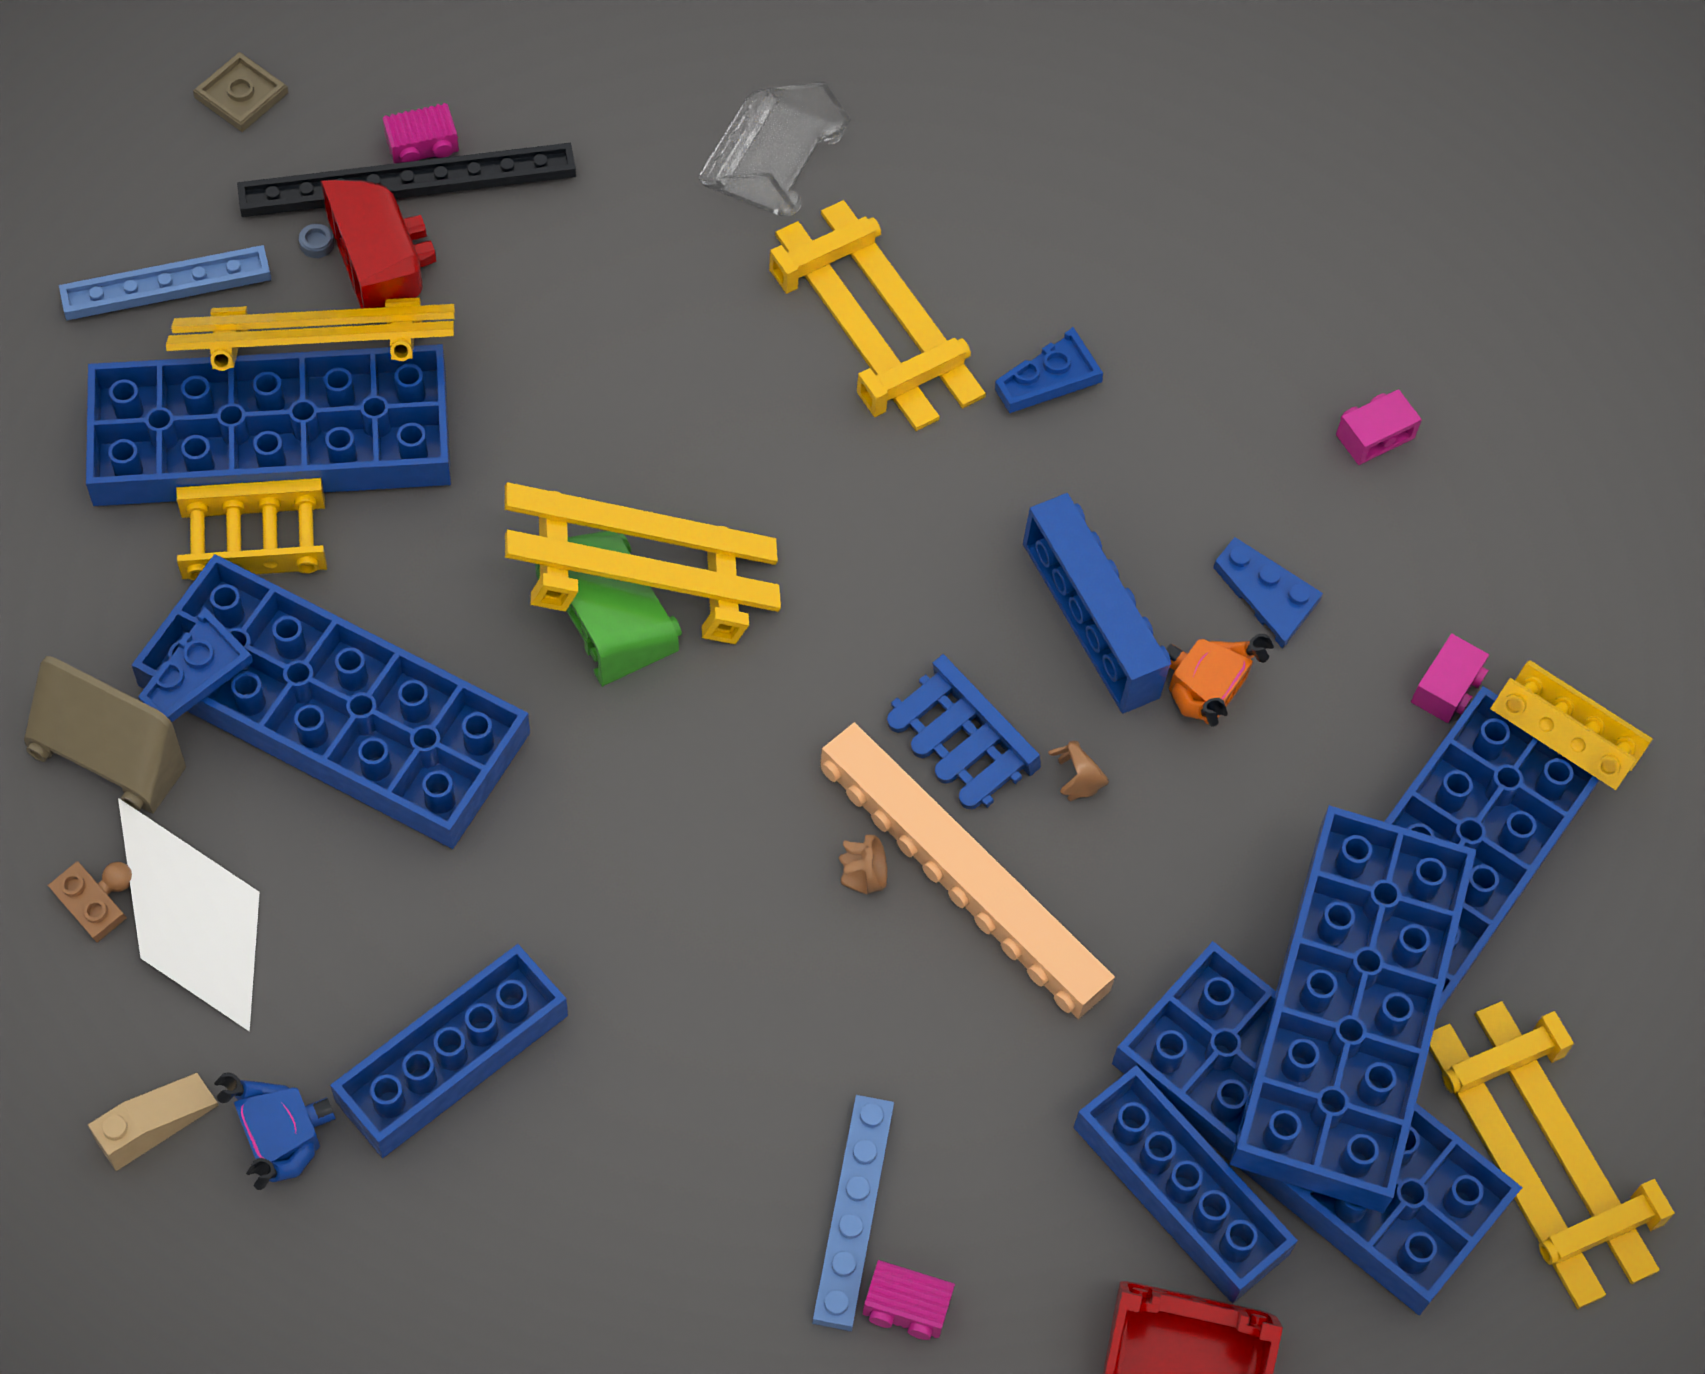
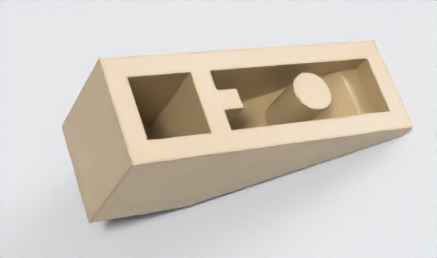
M195 1073L119 1104L88 1124V1127L115 1171H118L219 1106V1104L198 1073Z

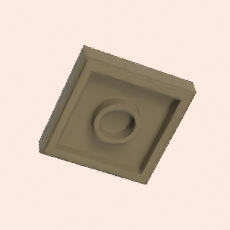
M238 52L195 88L193 93L195 99L243 132L288 94V87L244 54Z

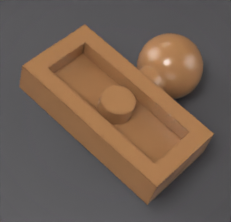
M77 861L48 884V887L98 943L127 919L108 894L112 891L121 892L129 888L132 871L123 862L110 863L102 873V880L97 883Z

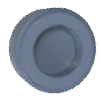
M311 224L304 227L299 234L300 249L306 256L311 258L325 257L334 247L331 230L322 224Z

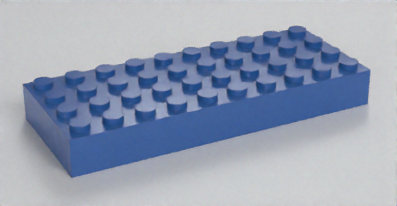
M443 344L414 346L413 359H407L406 361L391 360L390 347L239 355L236 357L234 368H229L225 371L212 369L211 357L88 364L86 486L93 506L177 501L176 487L321 478L324 493L451 485L446 367Z
M216 554L212 556L131 665L138 686L144 689L163 662H168L179 647L178 642L185 632L189 633L198 621L197 616L206 607L252 655L253 662L187 712L451 849H454L530 734L529 715L524 710Z
M1482 686L1384 821L1476 849L1437 1016L1600 781L1492 711L1490 708L1498 695Z
M1330 805L1328 806L1319 828L1229 1165L1381 1213L1385 1212L1394 1197L1476 849Z
M1212 941L1119 1044L1111 1064L1123 1074L1137 1065L1199 1134L1228 1160H1231L1276 991ZM1417 1103L1412 1117L1394 1197L1384 1213L1241 1169L1419 1316L1523 1188Z

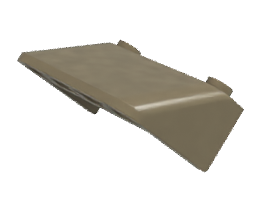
M45 656L40 663L25 732L26 751L41 762H45L47 758H51L56 753L122 787L124 794L121 796V800L137 811L142 808L154 814L186 768L172 722L157 709L57 658Z

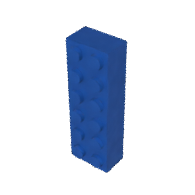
M1065 493L1030 507L1023 546L1121 713L1124 714L1160 699L1171 665L1169 653L1164 646H1159L1153 636V628L1147 617L1141 616L1136 608V600L1132 591L1129 588H1124L1119 579V572L1115 563L1111 559L1108 560L1103 553L1100 538L1095 531L1091 532L1087 526L1081 506L1078 503L1074 504L1069 494Z
M516 944L333 1082L330 1086L334 1100L383 1159L568 1016L567 998L522 947Z
M1137 1065L1078 1112L1073 1128L1232 1304L1291 1254L1298 1240Z

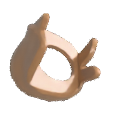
M1070 741L1064 747L1048 751V754L1051 756L1062 754L1058 758L1060 764L1072 759L1077 775L1060 790L1063 795H1069L1067 797L1069 801L1093 796L1099 789L1108 785L1109 779L1081 749L1078 741Z
M865 835L863 843L845 840L843 846L847 853L839 856V860L844 866V873L841 877L842 885L864 894L883 890L887 885V862L880 839L875 835Z

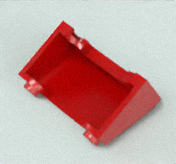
M1121 1281L1116 1298L1103 1374H1273L1283 1327L1277 1316L1261 1310L1144 1284Z

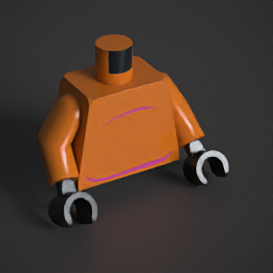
M1258 634L1250 641L1243 642L1199 639L1189 653L1170 644L1166 648L1171 659L1169 668L1175 672L1172 676L1169 690L1181 714L1185 717L1203 720L1211 727L1217 726L1219 724L1218 718L1220 715H1228L1226 707L1247 680L1253 664L1251 659L1255 656L1256 660L1261 663L1269 659L1266 649L1274 648L1270 637L1267 634Z

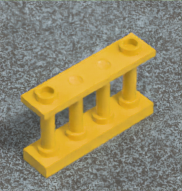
M321 478L176 487L177 503L181 517L190 518V554L177 555V563L182 579L195 580L214 554L253 574L313 573L317 570H327L323 545L314 546L313 510L325 509V496ZM298 510L299 547L278 548L277 513L280 511ZM262 513L263 549L241 551V515ZM226 515L227 552L205 553V517Z
M1531 660L1526 662L1515 680L1510 678L1490 708L1614 790H1617L1629 770H1633L1653 740L1650 736Z

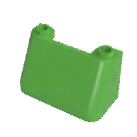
M601 531L568 537V542L626 554L631 553L630 544L624 534L618 535L616 532ZM535 564L536 576L539 580L540 564ZM568 570V578L578 579V593L566 611L584 640L587 655H591L595 662L598 661V667L593 670L602 687L679 651L678 636L682 635L680 625L673 615L670 617L667 615L650 586Z

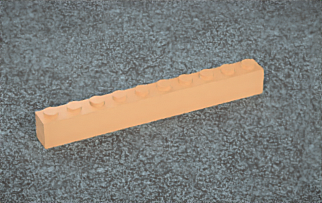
M855 722L822 748L820 765L825 776L832 782L837 781L846 789L849 799L856 806H863L871 814L874 824L881 831H888L897 840L901 851L908 857L913 856L922 865L923 871L930 880L935 883L940 882L948 890L951 900L958 907H965L974 916L978 927L986 934L991 933L1001 943V948L1012 960L1018 959L1027 968V973L1033 982L1041 987L1044 985L1054 995L1055 1002L1064 1012H1071L1079 1020L1111 991L1115 976Z

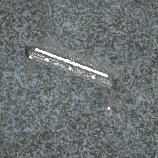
M825 82L759 89L750 94L743 102L701 170L699 180L705 187L778 216L795 215L801 207L802 199L796 191H790L818 143L826 141L829 145L837 143L843 137V132L851 119Z

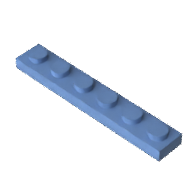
M264 245L62 284L59 285V290L67 321L270 281L272 279Z
M860 1095L855 1097L812 1324L852 1331L894 1106L892 1101Z

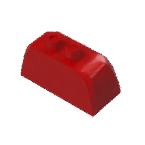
M362 180L321 181L327 220L360 308H384L386 299L417 298L423 288L420 267L437 262L431 240L418 244H413L412 242L413 240L427 237L422 216L418 215L403 219L393 193L378 183Z

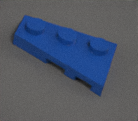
M1074 327L1065 332L1062 340L1056 344L1049 343L1042 348V353L1033 360L1023 361L995 381V391L1008 412L1012 413L1103 382V372Z
M1236 537L1232 539L1216 559L1213 567L1239 598L1245 599L1255 611L1254 616L1262 625L1266 624L1276 636L1275 641L1282 649L1320 602L1323 595L1322 592Z
M206 607L197 616L198 621L189 633L185 632L178 642L179 647L168 662H163L138 696L139 701L157 709L171 722L253 662L252 655Z

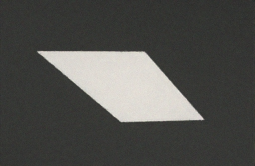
M118 798L127 865L132 871L130 887L140 958L250 1032L260 892Z

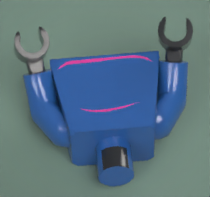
M229 1072L223 1073L214 1082V1085H222L228 1089L222 1090L216 1096L220 1103H227L234 1096L238 1100L234 1102V1105L255 1157L246 1174L260 1175L254 1183V1187L257 1190H262L269 1181L278 1182L300 1176L315 1156V1151L320 1147L314 1128L335 1120L328 1098L326 1097L305 1106L298 1088L240 1080L235 1074Z

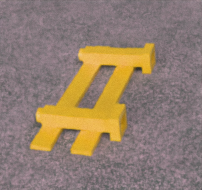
M842 200L821 210L822 217L833 230L824 236L812 241L799 221L775 231V236L782 245L770 250V272L786 294L798 289V279L805 276L870 368L858 373L857 394L874 418L885 413L887 401L893 399L915 431L938 421L940 416L918 387L938 376L962 409L986 397L985 391L964 364L965 359L971 356L967 342L963 338L957 340L955 337L947 341L875 243V238L881 235V229L874 217L867 219L864 216L857 219L846 202ZM850 254L919 348L921 354L901 363L833 270L830 263Z
M419 297L386 299L384 308L248 315L247 306L212 308L211 316L174 318L171 329L172 334L211 331L213 333L169 335L166 342V351L210 349L212 369L225 371L229 368H234L239 347L390 339L391 360L406 361L407 359H413L414 338L454 336V321H422L455 319L454 304L421 306ZM385 322H387V324H380V325H361V326H341V327H322V328H303V329H284V330L249 331L250 329L289 328V327H308V326H327V325H346V324H366V323H385Z
M509 482L505 484V510L539 517V536L508 529L505 533V558L540 564V578L531 591V605L566 612L578 593V579L568 578V570L709 598L710 615L701 626L702 638L736 644L749 626V613L739 612L738 604L776 612L781 609L779 584L737 576L736 557L775 565L778 562L776 538L729 529L725 526H715L571 496L558 491H547ZM567 523L707 551L708 570L568 542Z
M1503 1001L1477 1011L1475 1017L1493 1048L1471 1058L1450 1023L1433 1030L1429 1050L1442 1071V1080L1446 1089L1457 1097L1495 1166L1523 1187L1514 1199L1539 1241V1250L1547 1264H1552L1576 1308H1582L1606 1296L1604 1289L1582 1253L1604 1242H1607L1630 1284H1634L1659 1272V1267L1636 1228L1647 1224L1649 1230L1653 1231L1664 1226L1675 1212L1655 1179L1641 1184L1631 1196V1200L1620 1203L1537 1059L1546 1055L1551 1063L1560 1060L1567 1055L1574 1045L1556 1012L1553 1011L1542 1016L1532 1031L1522 1035ZM1508 1072L1592 1216L1591 1218L1569 1228L1567 1227L1484 1082Z

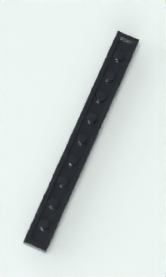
M570 142L237 182L241 216L250 217L324 208L325 203L321 181L362 180L378 183L390 190L395 199L572 178L576 177V167Z

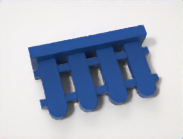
M942 654L932 663L934 670L932 678L925 674L919 679V683L922 685L903 702L898 697L891 702L893 710L888 714V725L892 731L897 733L904 732L909 727L917 733L911 741L912 752L915 756L926 758L933 752L938 755L941 760L935 766V774L941 783L948 784L959 778L965 784L959 792L960 803L964 808L975 809L982 803L988 808L994 802L991 797L992 794L1010 779L1014 784L1022 779V775L1019 773L1022 769L1029 776H1032L1041 768L1040 754L959 669ZM950 693L958 700L956 703H953L947 697ZM939 703L945 712L925 727L919 719ZM974 718L981 725L979 729L971 722ZM963 729L969 737L949 753L943 744ZM999 744L1006 752L1001 754L995 746ZM987 754L994 762L973 778L966 770Z

